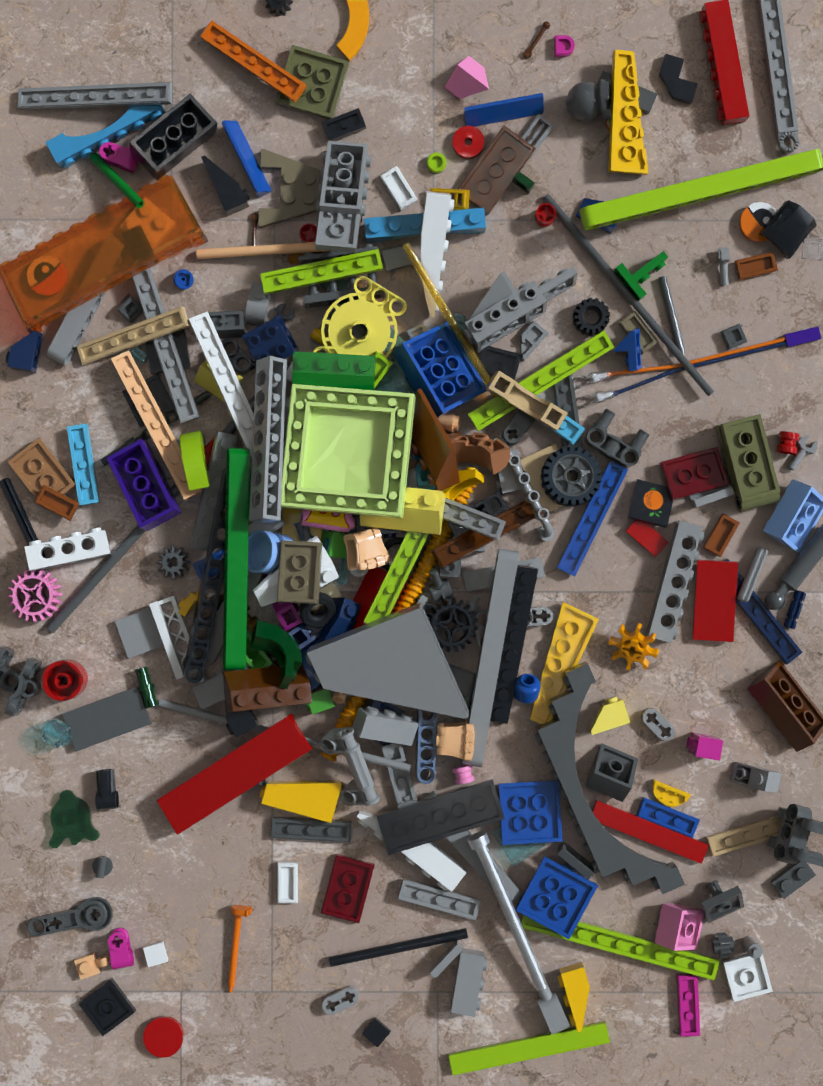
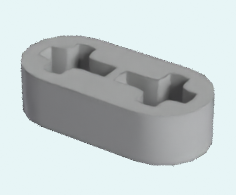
M647 708L642 712L641 719L643 723L658 738L668 741L674 737V727L657 710ZM647 713H655L654 718L658 722L656 724L652 721L647 722ZM660 725L664 728L669 727L668 732L670 734L668 736H661L662 730L659 728Z
M349 985L328 994L323 999V1011L328 1015H333L353 1006L358 1001V990L354 986ZM346 992L354 993L353 1000L349 998L342 1000L346 996ZM328 1000H331V1002L339 1001L335 1004L334 1009L330 1006L327 1007Z

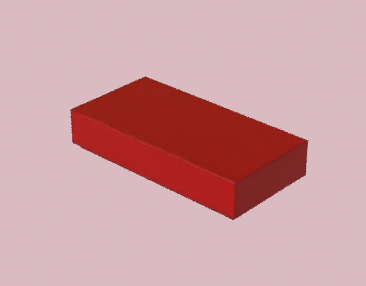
M634 520L625 531L654 557H657L669 543L648 523Z

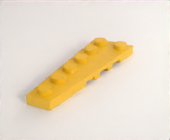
M614 50L612 53L610 107L612 120H610L608 172L647 175L648 165L646 148H644L643 144L644 131L641 127L640 117H642L641 109H639V88L637 85L638 79L634 51Z
M564 602L561 604L540 678L539 697L534 701L529 717L530 720L541 725L552 720L553 716L548 707L551 705L549 699L566 691V686L562 677H565L563 671L578 665L599 621L598 618Z

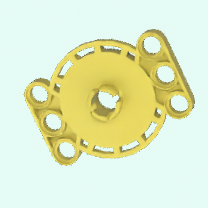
M357 277L354 281L356 293H349L340 297L327 309L321 327L324 346L316 347L313 352L316 353L318 350L323 349L327 353L373 356L377 351L386 358L392 352L398 334L395 316H400L406 311V303L402 298L368 277ZM361 279L368 282L369 286L365 291H360L357 288V282ZM378 290H382L386 294V298L382 302H378L374 298V294ZM353 296H358L359 299L354 300ZM349 297L350 301L343 303L341 306L337 305L341 300ZM394 301L402 302L403 309L400 312L392 310L391 306ZM334 307L336 310L332 314L331 319L328 320L327 316ZM387 316H391L392 320L389 321ZM325 324H329V336L325 337L324 334ZM364 324L367 328L366 335L363 338H355L352 335L353 326ZM390 325H394V338L390 337ZM388 342H392L390 349L384 354L383 351L387 347Z

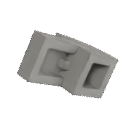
M252 282L249 300H247L246 324L260 326L267 322L271 294H264L261 283Z

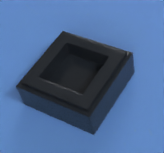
M375 1017L362 1034L378 1047L390 1034L391 1030Z

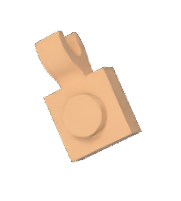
M94 952L76 958L74 963L80 980L99 974L101 972L100 967L110 964V954L96 958Z

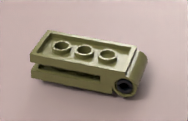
M761 414L716 425L729 482L735 493L734 501L738 511L743 512L779 502L780 488ZM741 435L745 439L744 444L741 442ZM746 455L749 456V463L746 461Z

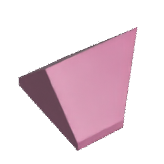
M468 56L456 66L445 89L459 100L488 90L489 86L485 68Z

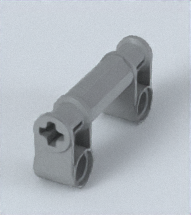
M352 727L332 728L319 741V747L326 754L344 753L354 778L340 792V800L347 806H371L376 804L380 797L376 794L373 787L374 781L364 760L360 744L355 740L354 729Z

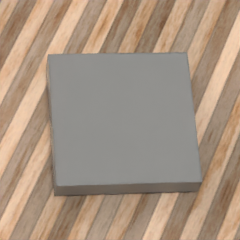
M151 608L115 621L128 659L164 646Z

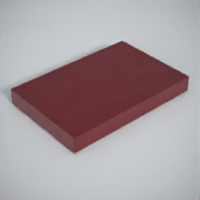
M718 447L659 463L671 501L729 485Z
M336 854L321 914L360 923L375 864Z

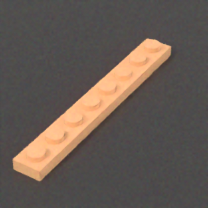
M128 350L111 358L112 364L183 500H188L202 493L201 488L189 491L181 449L130 351Z

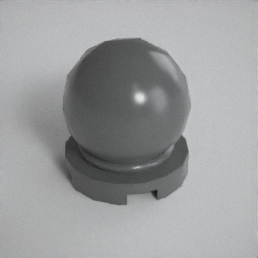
M602 79L599 86L594 82L588 81L575 84L569 90L566 99V107L570 115L581 122L593 121L599 115L603 117L604 121L612 120L610 112L611 99H609V90H611L610 79Z

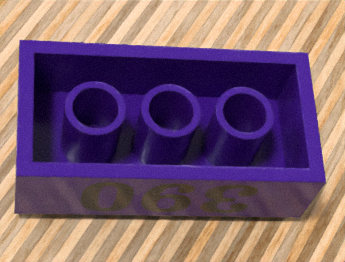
M140 439L106 457L141 529L149 531L182 513L149 443Z

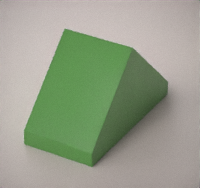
M247 631L246 662L252 669L270 666L273 662L267 652L250 648L252 634Z

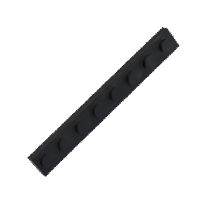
M517 566L490 719L493 722L508 724L514 695V685L518 675L538 574V568Z

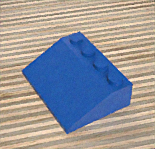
M448 321L403 342L392 352L415 392L420 388L422 389L437 418L452 412L487 391L484 382Z

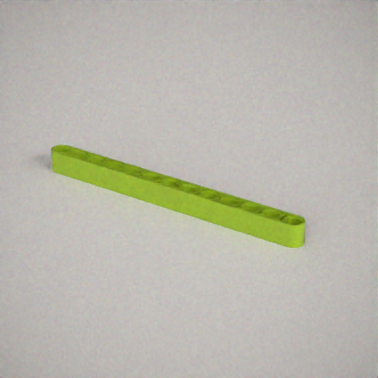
M814 149L589 205L579 209V214L584 230H592L814 174L823 170V158L820 149Z

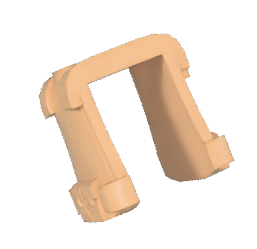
M371 527L344 535L343 539L347 550V570H369L391 561V556L383 544L379 528Z
M468 721L439 723L437 726L436 754L454 756L464 761H471L474 753V725L467 724Z

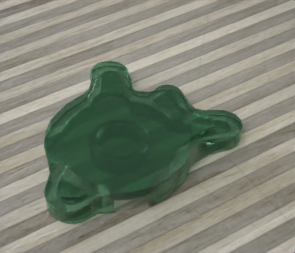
M71 790L63 791L60 794V799L51 811L53 835L49 845L52 848H58L65 838H69L73 845H77L84 838L91 841L97 840L100 837V833L92 824V814L88 804L83 799L75 796Z

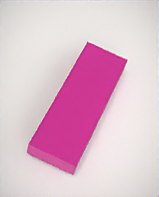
M676 974L680 1037L700 1036L698 976Z

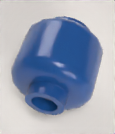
M532 674L518 676L514 685L515 698L519 702L527 704L537 700L540 693L539 679Z

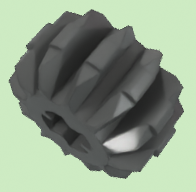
M172 545L171 552L165 547L164 552L166 555L163 553L158 554L159 557L163 558L162 561H156V564L163 565L158 571L163 572L166 570L164 573L165 578L170 573L172 579H176L177 574L182 578L184 575L181 570L189 571L185 567V564H191V561H185L189 553L181 555L184 548L180 547L176 552V546ZM177 558L176 562H178V565L171 567L170 559Z

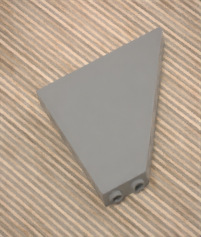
M421 603L312 645L307 651V662L310 666L313 665L315 679L318 684L321 683L323 689L462 719L468 718L469 709Z

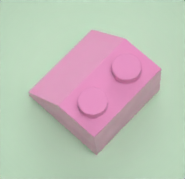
M663 903L660 910L658 927L655 932V943L674 951L697 950L704 918L703 909L676 903Z

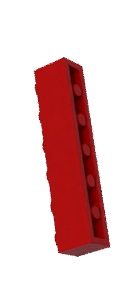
M729 0L704 3L701 11H699L700 23L704 25L703 41L704 43L707 42L708 47L706 58L711 63L710 79L714 81L715 85L713 96L714 100L718 102L719 107L717 108V118L721 120L722 126L746 122L750 115Z

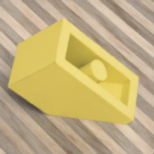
M617 696L605 699L606 703L601 704L589 727L591 735L630 723L623 699H617Z

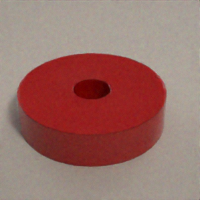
M463 126L453 136V149L459 157L473 159L483 150L484 136L474 126ZM471 140L472 144L466 145L465 141Z

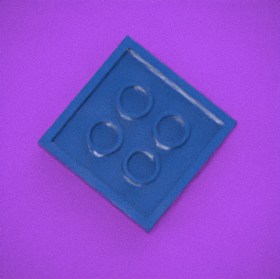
M559 781L498 784L499 801L505 818L500 820L502 845L563 842Z
M543 856L515 910L570 939L598 885L554 860Z

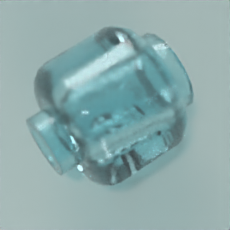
M60 719L47 720L41 728L43 741L54 748L66 746L72 739L71 727Z

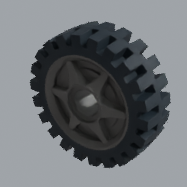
M574 446L564 447L552 453L545 461L541 470L542 488L545 489L546 495H549L550 499L556 501L557 504L567 507L578 506L589 501L599 490L600 482L602 481V471L599 469V462L595 460L596 457L589 454L588 450ZM567 472L575 474V481L568 480Z

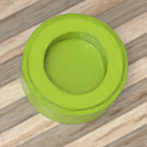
M438 152L430 154L427 158L428 170L434 174L442 173L446 168L445 156Z

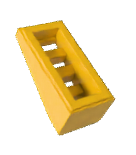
M430 188L431 192L454 193L453 210L469 209L470 190ZM459 194H462L461 206H458Z

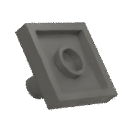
M717 880L712 881L713 886L711 882L706 885L712 898L701 902L704 917L708 923L744 907L743 896L739 886L723 892Z

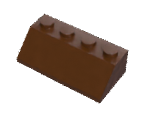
M780 660L755 678L747 688L752 697L756 699L763 708V711L770 717L776 728L780 730L796 752L815 744L823 733L822 713Z
M301 664L295 681H291L288 689L280 688V666L223 672L227 713L312 703L310 681L303 665Z

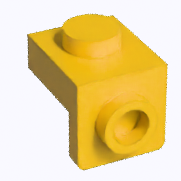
M199 591L196 593L191 592L187 598L184 597L178 605L181 608L178 612L184 617L189 615L197 602Z

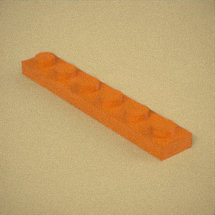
M212 20L200 35L202 40L295 103L307 88L305 83Z

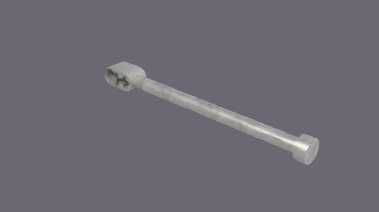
M486 831L477 832L468 837L467 841L471 850H476L539 993L540 999H537L542 1014L551 1034H556L569 1028L570 1024L556 992L551 993L496 867L487 846L490 842Z

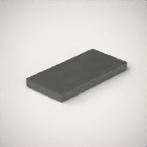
M139 686L62 714L75 751L152 724L148 711L145 708L142 694L138 690Z

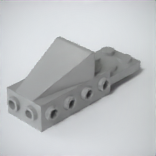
M328 141L327 151H323L322 163L325 164V167H321L320 179L323 182L322 184L319 183L318 196L321 197L316 203V212H319L315 249L356 253L359 225L362 222V216H365L366 204H363V200H367L368 188L364 186L365 183H369V171H366V169L371 166V155H368V144Z
M575 268L562 269L555 278H548L541 282L540 287L537 286L535 281L531 283L526 282L518 288V291H516L504 271L500 273L472 316L465 322L464 337L470 346L473 345L479 353L486 347L545 313L548 301L576 285L578 273Z

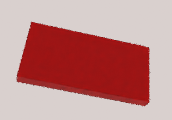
M697 560L693 640L734 642L738 562Z

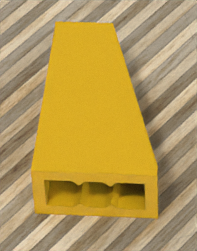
M269 781L266 786H262L259 797L263 798L261 804L331 823L343 781Z

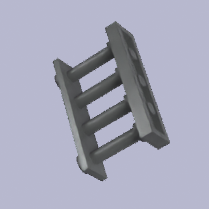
M372 244L363 245L362 248L357 249L356 253L378 249V246H373ZM336 251L314 254L313 252H307L302 254V256H298L299 264L304 265L356 253ZM375 272L368 273V278L377 283ZM356 276L348 278L349 287L347 290L339 291L336 280L328 282L329 290L327 293L317 291L316 284L309 286V293L304 296L305 307L328 306L344 295L356 293L354 289ZM367 285V287L359 288V286H357V288L360 291H365L368 289L369 285ZM382 290L376 291L374 298H385V292ZM353 296L354 300L359 299L358 296ZM349 297L341 300L338 304L350 301Z

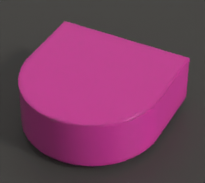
M555 35L554 57L570 56L575 47L574 40L567 35Z

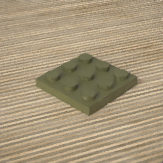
M292 45L284 70L305 83L307 88L296 103L280 92L277 93L275 103L322 118H333L349 67V61Z

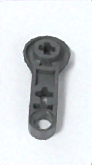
M92 897L85 900L77 908L33 918L28 924V931L33 936H42L80 927L92 931H100L110 924L113 917V909L106 899ZM94 909L97 910L96 912H100L97 919L95 918L96 916L93 917L91 914L94 912ZM56 917L57 920H61L62 922L59 925V927L57 924H51L48 927V923L53 922L56 919ZM35 921L42 923V931L34 929L33 923Z

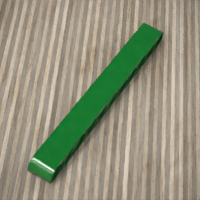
M227 448L224 670H245L249 448Z

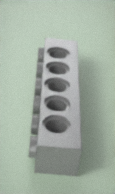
M680 520L676 521L645 636L655 633V639L669 643L676 639L678 634V628H676L677 621H680L683 615L681 606L683 601L687 600L689 590L686 589L687 584L692 581L694 570L691 569L693 562L696 563L699 556L697 547L704 538L702 526ZM684 538L689 539L691 542L689 549H684L682 546ZM680 557L684 558L686 562L682 569L676 563ZM674 577L680 579V585L677 588H674L671 584V580ZM669 596H673L675 599V604L672 607H668L666 604V599ZM667 615L670 618V623L664 627L661 624V618Z

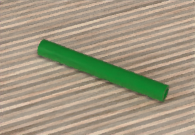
M97 153L91 154L90 161L137 209L142 208L145 202Z

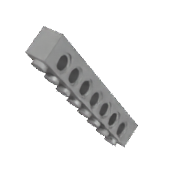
M267 356L256 360L249 521L265 524L280 521L287 359Z

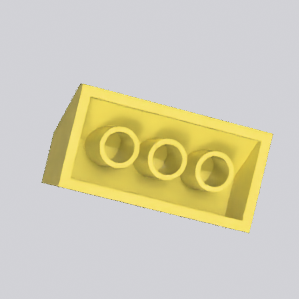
M406 487L403 519L360 515V526L441 535L446 495L443 491Z

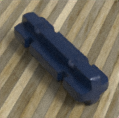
M799 590L794 592V601H791L787 613L788 619H785L784 623L785 627L795 629L796 619L799 618L803 606L802 601L806 597L805 592Z

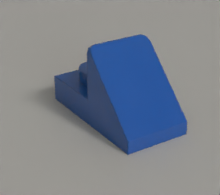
M640 328L630 331L613 350V352L628 351V354H626V365L629 366V371H638L642 368Z

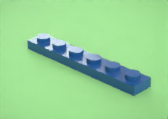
M611 460L609 461L602 475L600 488L590 499L556 568L574 577L576 576L628 471L627 468Z

